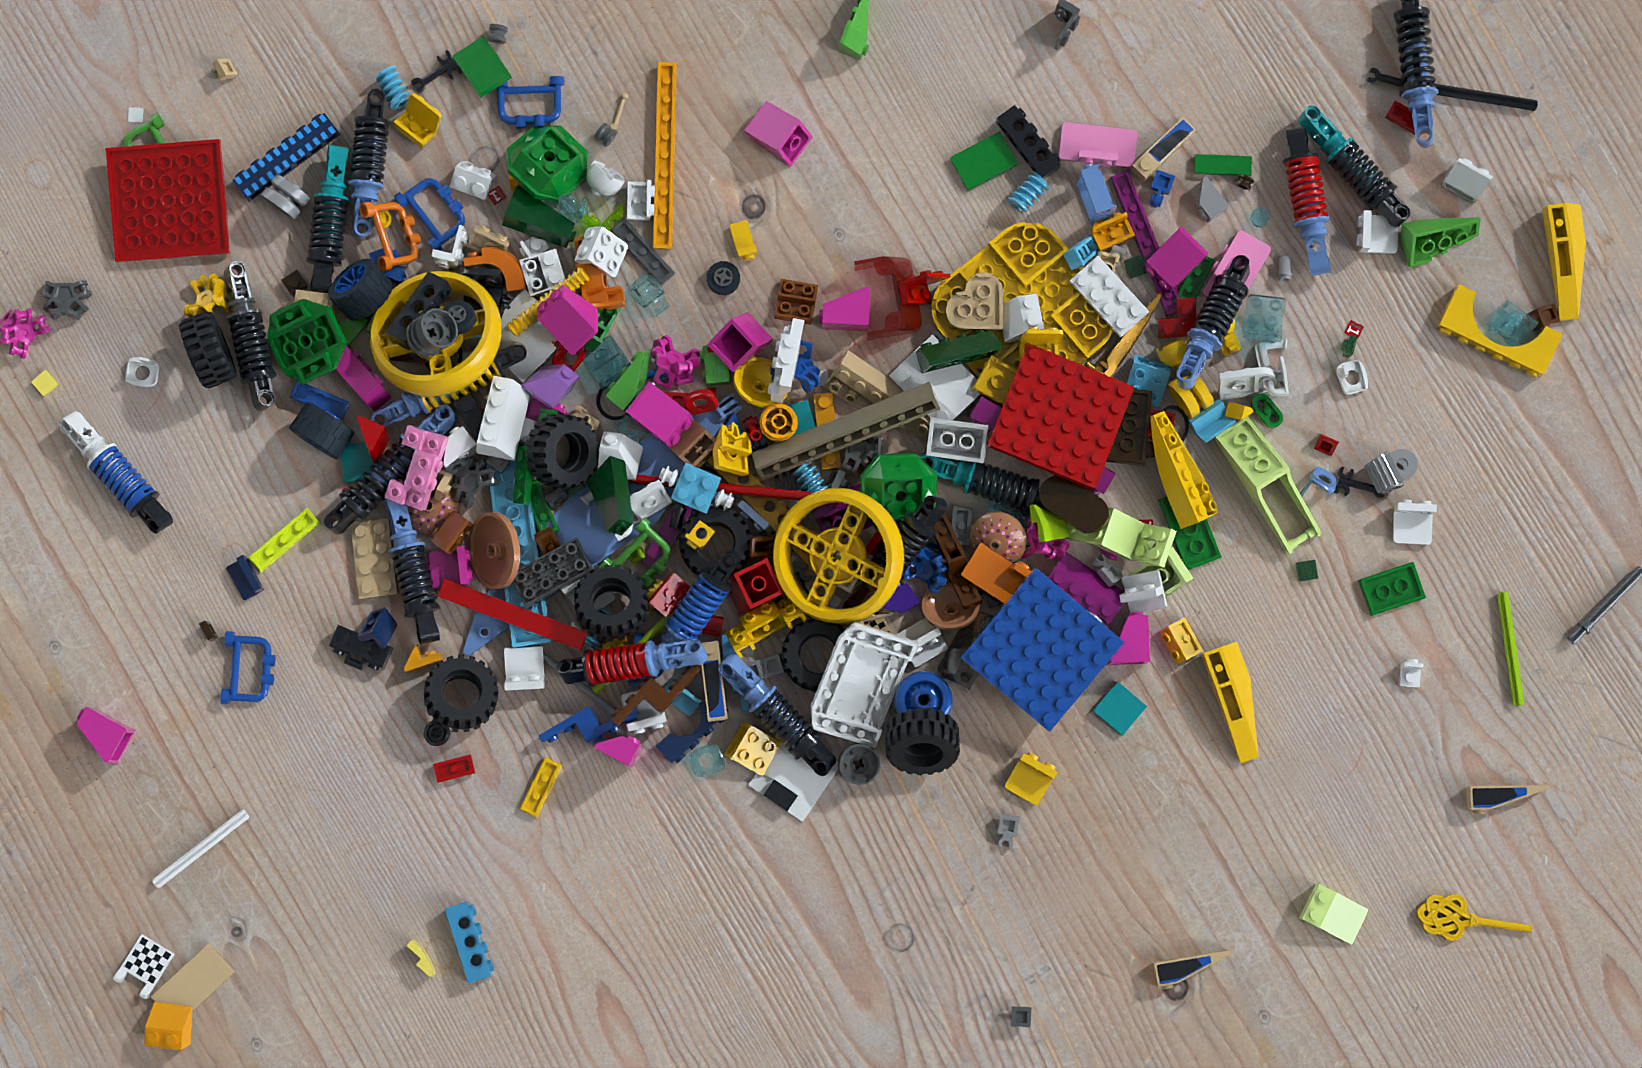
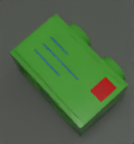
M708 345L703 346V351L700 352L701 363H705V370H702L703 382L707 381V386L730 384L729 368Z

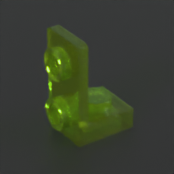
M620 203L601 225H599L601 222L594 215L590 217L587 213L581 220L587 227L603 226L610 231L612 228L611 224L615 220L621 219L625 208Z

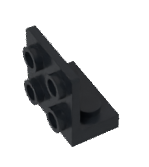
M464 267L462 274L483 286L492 296L499 309L506 282L501 270ZM464 295L463 301L469 303L474 311L482 309L478 302Z

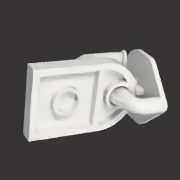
M1287 339L1257 343L1255 345L1257 368H1245L1243 370L1219 373V399L1246 397L1266 392L1274 397L1289 396L1287 372L1283 356H1279L1278 369L1273 370L1271 369L1267 353L1269 349L1284 348L1286 350ZM1277 381H1280L1281 388L1275 389Z
M660 480L648 484L646 488L630 496L633 524L622 536L615 534L618 541L624 539L632 532L633 525L672 503ZM591 491L580 497L586 505H589V502L594 499Z

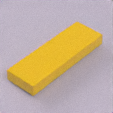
M544 757L520 810L536 818L538 817L563 765Z

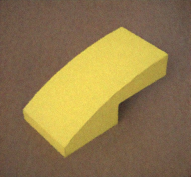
M415 939L411 940L407 947L421 958L416 965L430 978L433 977L436 973L429 956Z

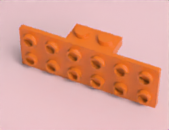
M980 543L961 572V576L1005 604L1031 571L1027 564L1023 562L1011 563Z

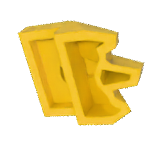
M734 422L728 426V429L727 426L721 425L713 448L714 469L744 477L749 474L747 456L752 454L751 440L746 432H743L741 435L739 434L738 425Z

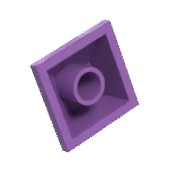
M543 365L521 387L552 410L572 391L579 375L566 365Z

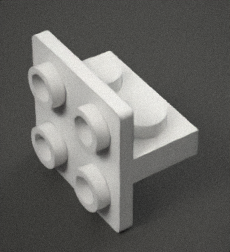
M1159 570L1127 575L1122 578L1125 592L1119 595L1121 603L1128 602L1130 613L1146 612L1167 607Z
M926 618L897 634L898 636L917 641L918 646L911 660L914 667L920 666L948 649L940 630L931 625Z

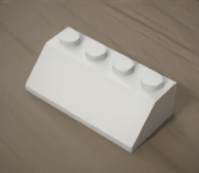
M493 376L477 440L478 454L515 461L531 393L513 379Z

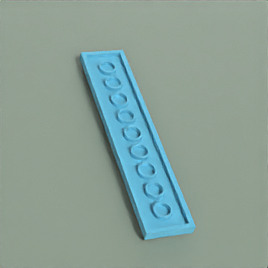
M515 457V461L511 460L503 473L496 470L495 478L498 479L499 484L490 486L493 512L505 515L516 530L520 544L519 568L538 559L539 550L538 543L534 538L536 530L531 499L530 505L513 503L514 473L517 460ZM486 463L487 469L493 468L491 465ZM513 582L504 588L506 602L548 617L546 599L526 608ZM509 624L513 648L552 642L551 639Z

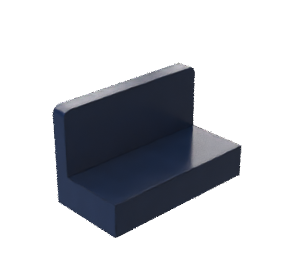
M241 555L236 558V562L227 566L226 569L243 600H247L265 589L248 558Z
M386 608L372 611L357 637L361 642L374 639L378 646L384 649L397 627V622Z

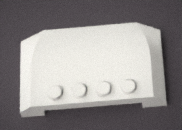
M854 622L838 637L811 703L810 710L813 729L876 748L882 733L881 726L907 663L914 656L918 646L917 641Z

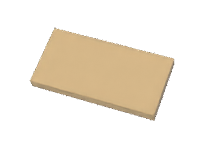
M208 943L158 989L151 998L155 1002L192 1006L193 1012L236 971Z

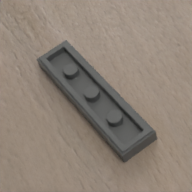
M625 218L610 230L628 245L627 250L660 286L664 285L675 275V272Z

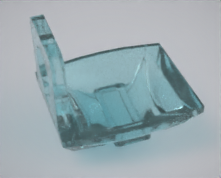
M650 274L643 275L630 286L629 292L634 300L646 309L648 307L653 316H658L669 307L668 302L663 296L665 294L664 289ZM656 301L662 302V306L655 310L654 303Z

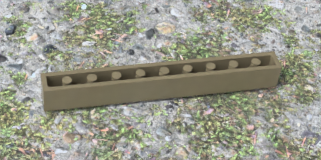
M929 381L802 432L787 440L752 453L755 468L763 481L938 411L940 407L936 394Z

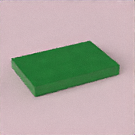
M485 36L452 55L480 98L512 78Z
M1000 131L950 157L967 191L1018 165Z
M1414 562L1358 580L1370 616L1426 598Z

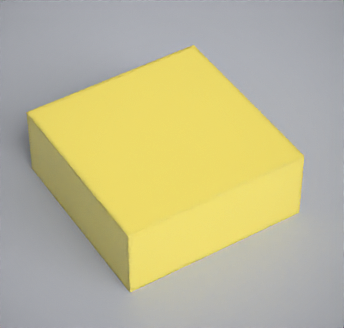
M46 369L31 381L44 397L60 385Z

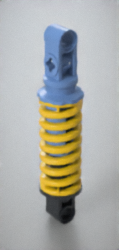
M514 343L498 351L485 373L471 385L457 392L434 397L404 392L402 393V398L396 399L384 407L375 410L372 413L371 421L375 422L374 417L381 414L385 417V422L380 425L386 427L405 419L409 415L414 418L420 412H424L429 416L432 413L433 406L437 409L442 405V402L449 405L451 404V397L457 401L460 399V393L464 396L469 395V388L474 392L478 391V382L482 387H486L488 385L487 378L491 382L493 376L506 378L504 369L523 361L527 355L526 347L522 343ZM514 348H522L524 351L523 355L515 357L512 354Z

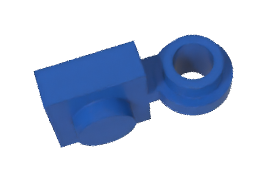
M1160 170L1156 171L1150 188L1157 191V194H1152L1149 202L1152 207L1161 206L1164 198L1161 196V193L1169 195L1175 178L1174 175Z

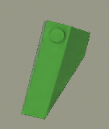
M857 0L858 5L854 6L851 18L848 20L839 42V53L861 60L862 55L866 56L869 49L867 44L869 0Z
M1479 217L1426 219L1403 223L1400 241L1408 266L1413 267L1432 261V257L1439 253L1442 255L1447 253V249L1452 246H1460L1479 235L1481 219Z

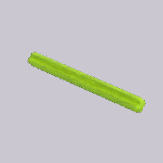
M1499 592L1497 597L1512 701L1514 706L1524 705L1525 702L1509 593Z

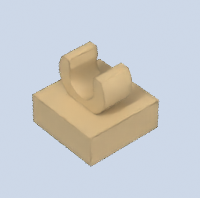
M216 59L212 63L214 68L211 72L218 73L219 75L216 81L233 79L238 75L229 59Z

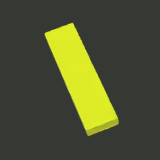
M306 508L248 558L260 572H263L319 525V520Z

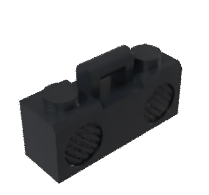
M340 625L337 626L329 646L334 648L332 652L343 656L344 653H347L344 664L361 671L366 662L369 663L368 667L375 670L386 668L394 649L393 647L387 645L386 648L381 649L374 639L361 642L357 637L359 633ZM355 654L362 657L361 662L351 658L352 655Z

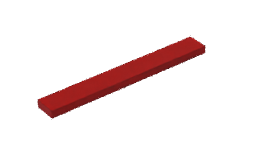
M444 579L437 596L580 651L587 637L586 631Z

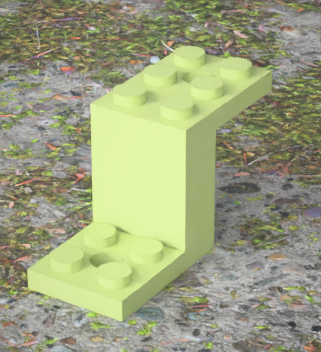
M1108 507L1109 521L1101 531L1086 534L1068 523L1066 525L1070 537H1066L1068 540L1093 544L1122 559L1163 568L1176 531L1173 529L1145 524Z

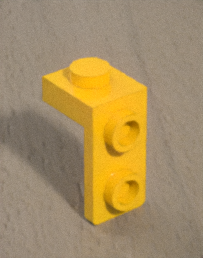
M743 220L730 224L739 261L744 260L746 262L755 259L758 253L748 221Z

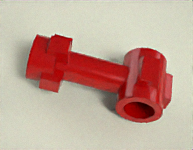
M757 416L745 418L742 422L746 432L750 431L747 433L748 437L753 441L759 440L762 436L761 428H758L760 424Z

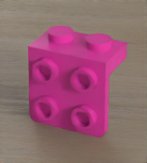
M457 546V550L452 556L443 550L429 553L431 580L433 581L432 587L435 590L441 588L444 579L463 586H471L473 571L469 569L468 562L471 561L470 550H467L466 546Z

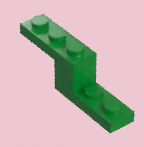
M540 409L538 421H541L545 416L557 414V410ZM518 445L516 470L514 473L513 503L530 505L533 475L530 473L531 468H528L526 463L528 461V458L525 457L527 446Z

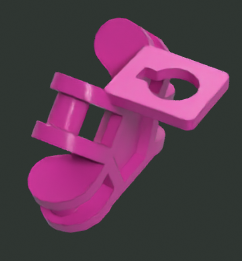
M31 308L26 309V311L10 309L0 320V343H11L9 355L14 356L16 354L20 358L25 359L28 353V345L37 335L45 334L51 328L49 325H46L44 315L32 319ZM38 324L39 328L35 330L33 325ZM17 342L23 344L22 348L17 347Z
M668 335L654 340L651 356L655 359L658 366L653 380L654 383L671 389L676 375H680L682 371L685 374H690L693 369L699 367L700 351L693 348L686 353L677 352L674 350L672 339ZM664 372L668 373L669 382H663L660 379V375L664 374Z
M1029 518V528L1027 529L1026 536L1030 547L1028 552L1024 551L1021 558L1025 559L1036 552L1044 554L1047 559L1063 557L1066 550L1069 549L1070 543L1065 539L1039 542L1037 523H1031V518Z

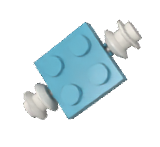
M685 463L680 477L678 476V470L676 469L672 472L669 466L666 469L663 468L659 475L661 483L666 481L669 483V487L676 484L671 499L707 514L712 500H715L716 507L722 505L724 511L726 508L730 509L734 498L731 497L732 493L726 495L724 489L719 491L718 494L716 493L722 479L721 477L688 463Z

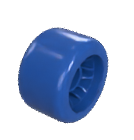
M928 671L914 672L905 677L898 685L894 695V707L897 714L900 712L904 713L908 709L933 708L935 711L941 710L944 714L949 715L952 708L953 698L949 685L942 677ZM920 695H926L929 698L927 705L919 704L918 697Z

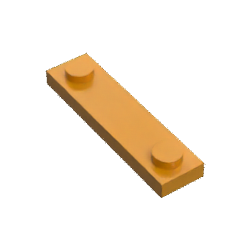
M832 392L813 394L817 426L835 420ZM839 450L821 457L822 470L839 469L841 467Z

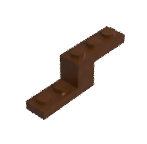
M944 513L933 526L936 530L934 538L942 552V563L948 567L945 572L963 609L966 610L982 604V599L975 585L961 576V572L967 564V557Z
M693 665L692 668L688 666L681 674L683 678L679 682L675 680L668 688L670 690L669 693L652 677L649 680L645 679L638 686L640 690L635 695L632 693L625 700L627 704L624 708H618L613 713L612 717L614 719L612 723L618 728L643 700L662 714L700 673V668L696 665Z

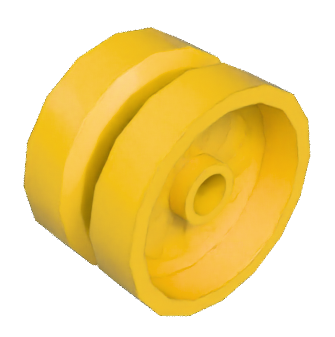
M1184 376V377H1182V378H1183V379H1188V378H1190V377H1189V376ZM1199 376L1195 385L1188 390L1180 388L1177 379L1170 382L1167 386L1176 404L1190 419L1200 414V407L1207 409L1214 404L1210 391Z

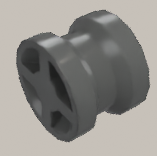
M490 24V34L487 36V40L496 44H505V34L508 32V27L500 24Z
M603 123L595 133L594 138L601 140L603 145L608 147L616 137L617 131L611 130L608 124Z

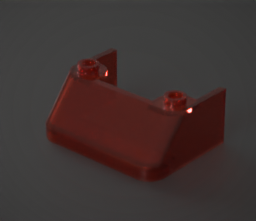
M889 256L854 261L855 271L875 267L879 275H892L898 311L891 312L886 316V329L867 332V341L919 331L922 326L919 305H902L898 282L904 281L905 277L913 275L911 262L904 257Z

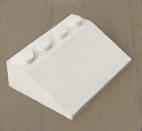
M932 334L924 343L931 342L933 345L937 344L939 340ZM919 346L889 376L904 391L930 381L940 410L930 413L928 416L930 418L955 421L981 395L972 389L977 378L963 364L922 374L916 351L920 348Z

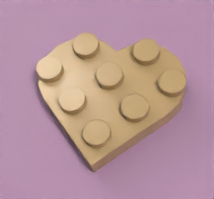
M985 272L978 273L970 278L966 284L965 291L957 292L947 302L945 312L950 325L961 330H1003V287L998 278L994 277L993 274Z

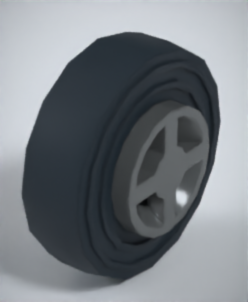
M720 261L714 263L709 268L706 281L714 293L728 295L738 288L740 273L734 264L728 261Z
M457 300L444 307L443 310L453 316L457 323V335L466 333L474 326L476 320L475 311L469 303Z

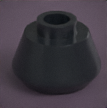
M434 721L429 722L425 726L424 738L430 745L441 746L448 741L450 737L449 727L446 730L442 728L441 723L436 724Z

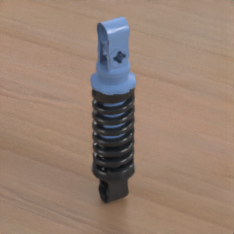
M1401 0L1402 9L1396 11L1393 16L1395 23L1398 25L1396 33L1399 35L1397 37L1399 44L1398 52L1401 54L1399 56V61L1402 64L1400 71L1403 73L1401 81L1404 83L1402 86V98L1409 100L1408 110L1412 112L1417 144L1422 148H1428L1434 142L1431 109L1435 107V102L1432 97L1438 94L1437 87L1432 85L1435 83L1436 78L1430 76L1435 72V68L1429 66L1434 62V58L1428 56L1433 52V49L1428 47L1432 43V39L1425 37L1431 33V29L1424 27L1430 23V9L1420 6L1419 0ZM1422 134L1430 135L1425 141L1419 139Z
M440 405L418 428L444 436L456 424L458 418L448 405ZM449 413V416L443 419L444 416ZM403 434L400 435L396 441L397 443L392 444L393 452L389 450L384 452L386 459L382 457L377 459L378 467L371 464L369 467L371 473L369 474L366 471L362 473L366 481L365 483L360 479L355 480V484L359 488L358 490L349 486L347 490L339 494L342 501L324 518L325 526L334 534L344 533L358 517L365 521L366 517L373 511L372 509H376L378 506L374 498L380 502L384 501V495L381 491L386 493L390 480L406 479L407 475L405 472L409 470L415 449L402 444Z

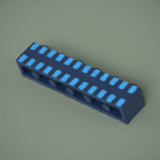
M325 113L313 117L312 122L307 126L303 125L298 128L297 133L292 137L288 136L283 139L280 146L271 148L266 152L265 157L253 161L250 168L246 171L242 170L235 175L233 182L249 202L260 195L266 187L272 186L271 180L276 174L282 177L286 176L341 135Z

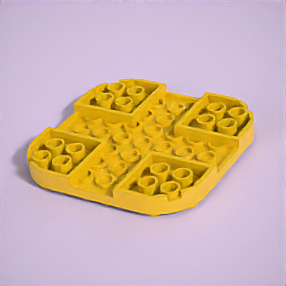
M1021 222L1002 231L985 248L962 267L955 270L950 275L951 278L941 282L935 291L931 306L934 326L945 338L954 340L957 339L956 336L961 334L975 335L974 332L978 330H961L951 326L945 311L950 298L957 292L965 291L966 284L970 278L978 273L985 272L993 274L1001 282L1003 287V303L1018 296L1037 294L1044 330L1048 328L1063 330V336L1058 343L1059 356L1082 365L1107 343L1113 333V329L1069 282L1083 267L1081 266L1074 270L1070 269L1063 255L1069 250L1068 247L1051 229L1038 223ZM992 330L1002 344V349L994 357L1017 369L1020 363L1019 341L1004 343L1002 330ZM989 358L965 364L978 378L981 373L975 368L984 369Z

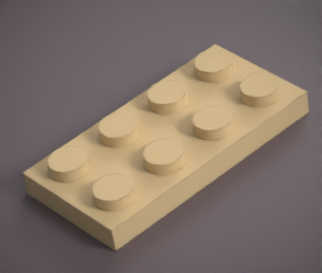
M389 518L352 523L350 526L359 599L398 595L395 568L393 566L394 560H392L391 554H389V550L393 548L390 539Z

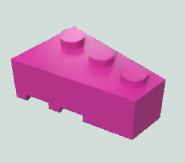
M346 346L336 370L373 411L378 410L392 397L382 387L383 381L378 375L370 373L371 367L365 361L363 363L359 361L361 356L356 350L350 351Z

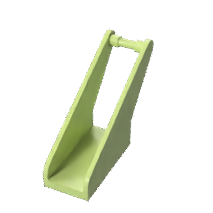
M1248 416L1237 421L1215 437L1221 452L1288 555L1292 554V550L1306 539L1312 538L1315 535L1317 537L1322 535L1291 478L1288 465ZM1278 478L1310 526L1303 534L1289 541L1285 539L1261 493L1263 487Z

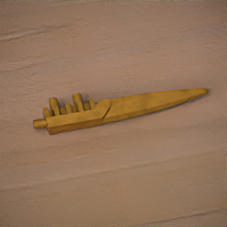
M1160 291L1145 306L1149 313L1121 338L1119 337L1102 360L1096 362V366L1089 361L1084 366L1111 377L1141 335L1162 296V292Z

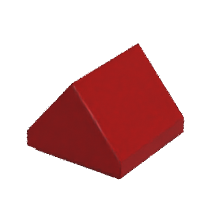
M1319 434L1314 449L1332 456L1339 441Z

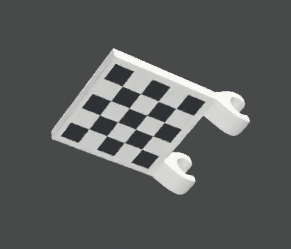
M141 934L126 960L113 977V980L117 983H122L127 972L146 983L140 992V997L148 999L175 954Z

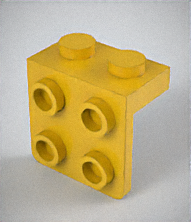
M412 93L409 96L406 111L393 122V127L422 149L436 136L442 115L438 109L429 105L421 96Z
M1036 327L1026 330L1019 341L1020 361L1028 343L1059 355L1058 343L1063 336V330H1058V328L1039 330Z
M1028 752V754L1023 753L1005 783V788L1033 805H1038L1058 772L1054 771L1055 766L1048 762L1042 764L1037 761L1039 757Z

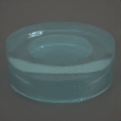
M1257 208L1251 214V222L1256 227H1265L1270 221V213L1265 208Z

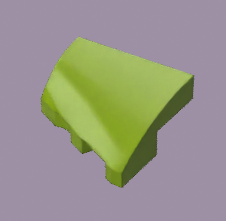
M1030 505L1031 523H1037L1039 542L1070 537L1069 530L1062 519L1037 505Z

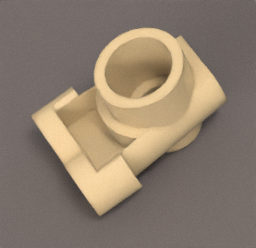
M1097 251V256L1114 272L1116 264H1119L1120 255Z
M577 405L572 415L581 417L586 422H589L592 426L591 430L597 432L600 421L587 413L586 408Z

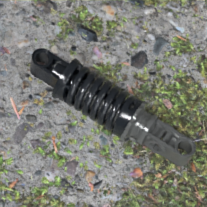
M234 261L223 273L227 295L230 300L228 306L232 312L226 318L230 324L231 337L234 340V351L237 354L236 359L240 368L241 384H249L254 408L258 411H264L275 402L271 379L275 378L277 374L272 366L273 361L268 360L271 358V353L268 352L270 347L266 345L268 340L265 338L267 336L266 332L263 331L265 326L261 324L263 323L262 310L255 309V299L251 296V287L244 264ZM231 269L236 270L237 273H238V276H237V275H234V274L232 273V270H231ZM264 397L267 404L262 403L260 398Z

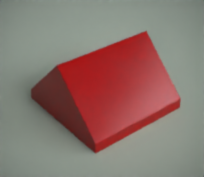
M359 416L357 419L374 464H376L390 438L385 426Z

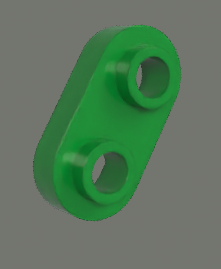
M1261 393L1253 397L1251 401L1253 411L1267 427H1278L1283 422V414L1266 394ZM1262 401L1264 406L1259 407L1257 402ZM1275 416L1276 421L1271 422L1269 417Z

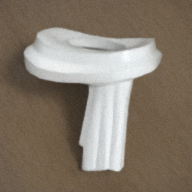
M131 357L128 360L125 375L126 382L139 387H153L157 384L159 364L156 361L143 357ZM140 366H146L150 371L149 377L145 380H139L135 375L136 369Z
M1353 360L1342 363L1337 367L1336 373L1344 394L1351 395L1368 388L1367 373L1362 362ZM1350 370L1356 371L1360 376L1359 382L1355 385L1348 384L1345 379Z

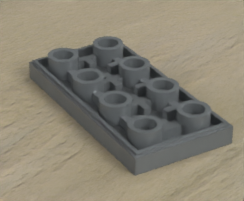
M576 537L519 568L513 583L525 607L529 608L582 579L587 572L592 573L593 567Z

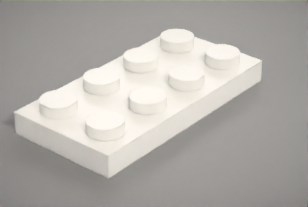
M1099 256L1093 259L1069 281L1120 338L1149 313L1148 309Z

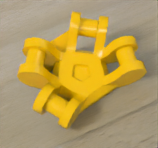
M205 274L199 276V279L190 281L197 299L195 304L184 306V315L192 317L205 311L213 313L211 309L216 304L221 306L229 315L232 314L231 309L224 300L228 298L225 283L217 274H210L208 278ZM202 285H204L206 288V290L203 292L201 289Z

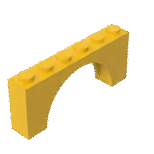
M1458 284L1436 328L1440 329L1439 332L1446 336L1452 335L1456 337L1457 341L1467 345L1469 343L1475 346V350L1481 353L1487 352L1497 361L1504 360L1509 363L1510 367L1526 371V374L1530 377L1540 378L1543 376L1563 334L1545 326L1533 341L1525 345L1509 347L1494 343L1480 331L1475 322L1473 301L1476 292Z

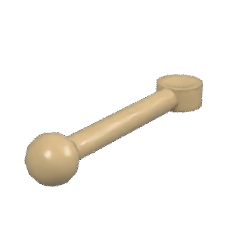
M627 93L621 95L622 100L615 121L611 124L612 130H618V121L625 100L628 99Z

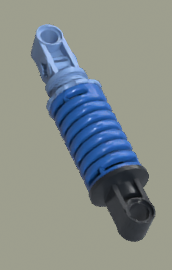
M729 550L725 552L713 569L703 567L700 570V579H695L694 585H691L682 602L678 604V608L674 610V614L666 620L665 624L668 630L663 633L661 644L690 641L698 638V635L706 627L707 622L710 621L723 599L733 589L728 579L740 562V556L736 551ZM731 557L734 564L729 565L725 558ZM663 669L660 670L658 676H652V678L660 677L665 671Z

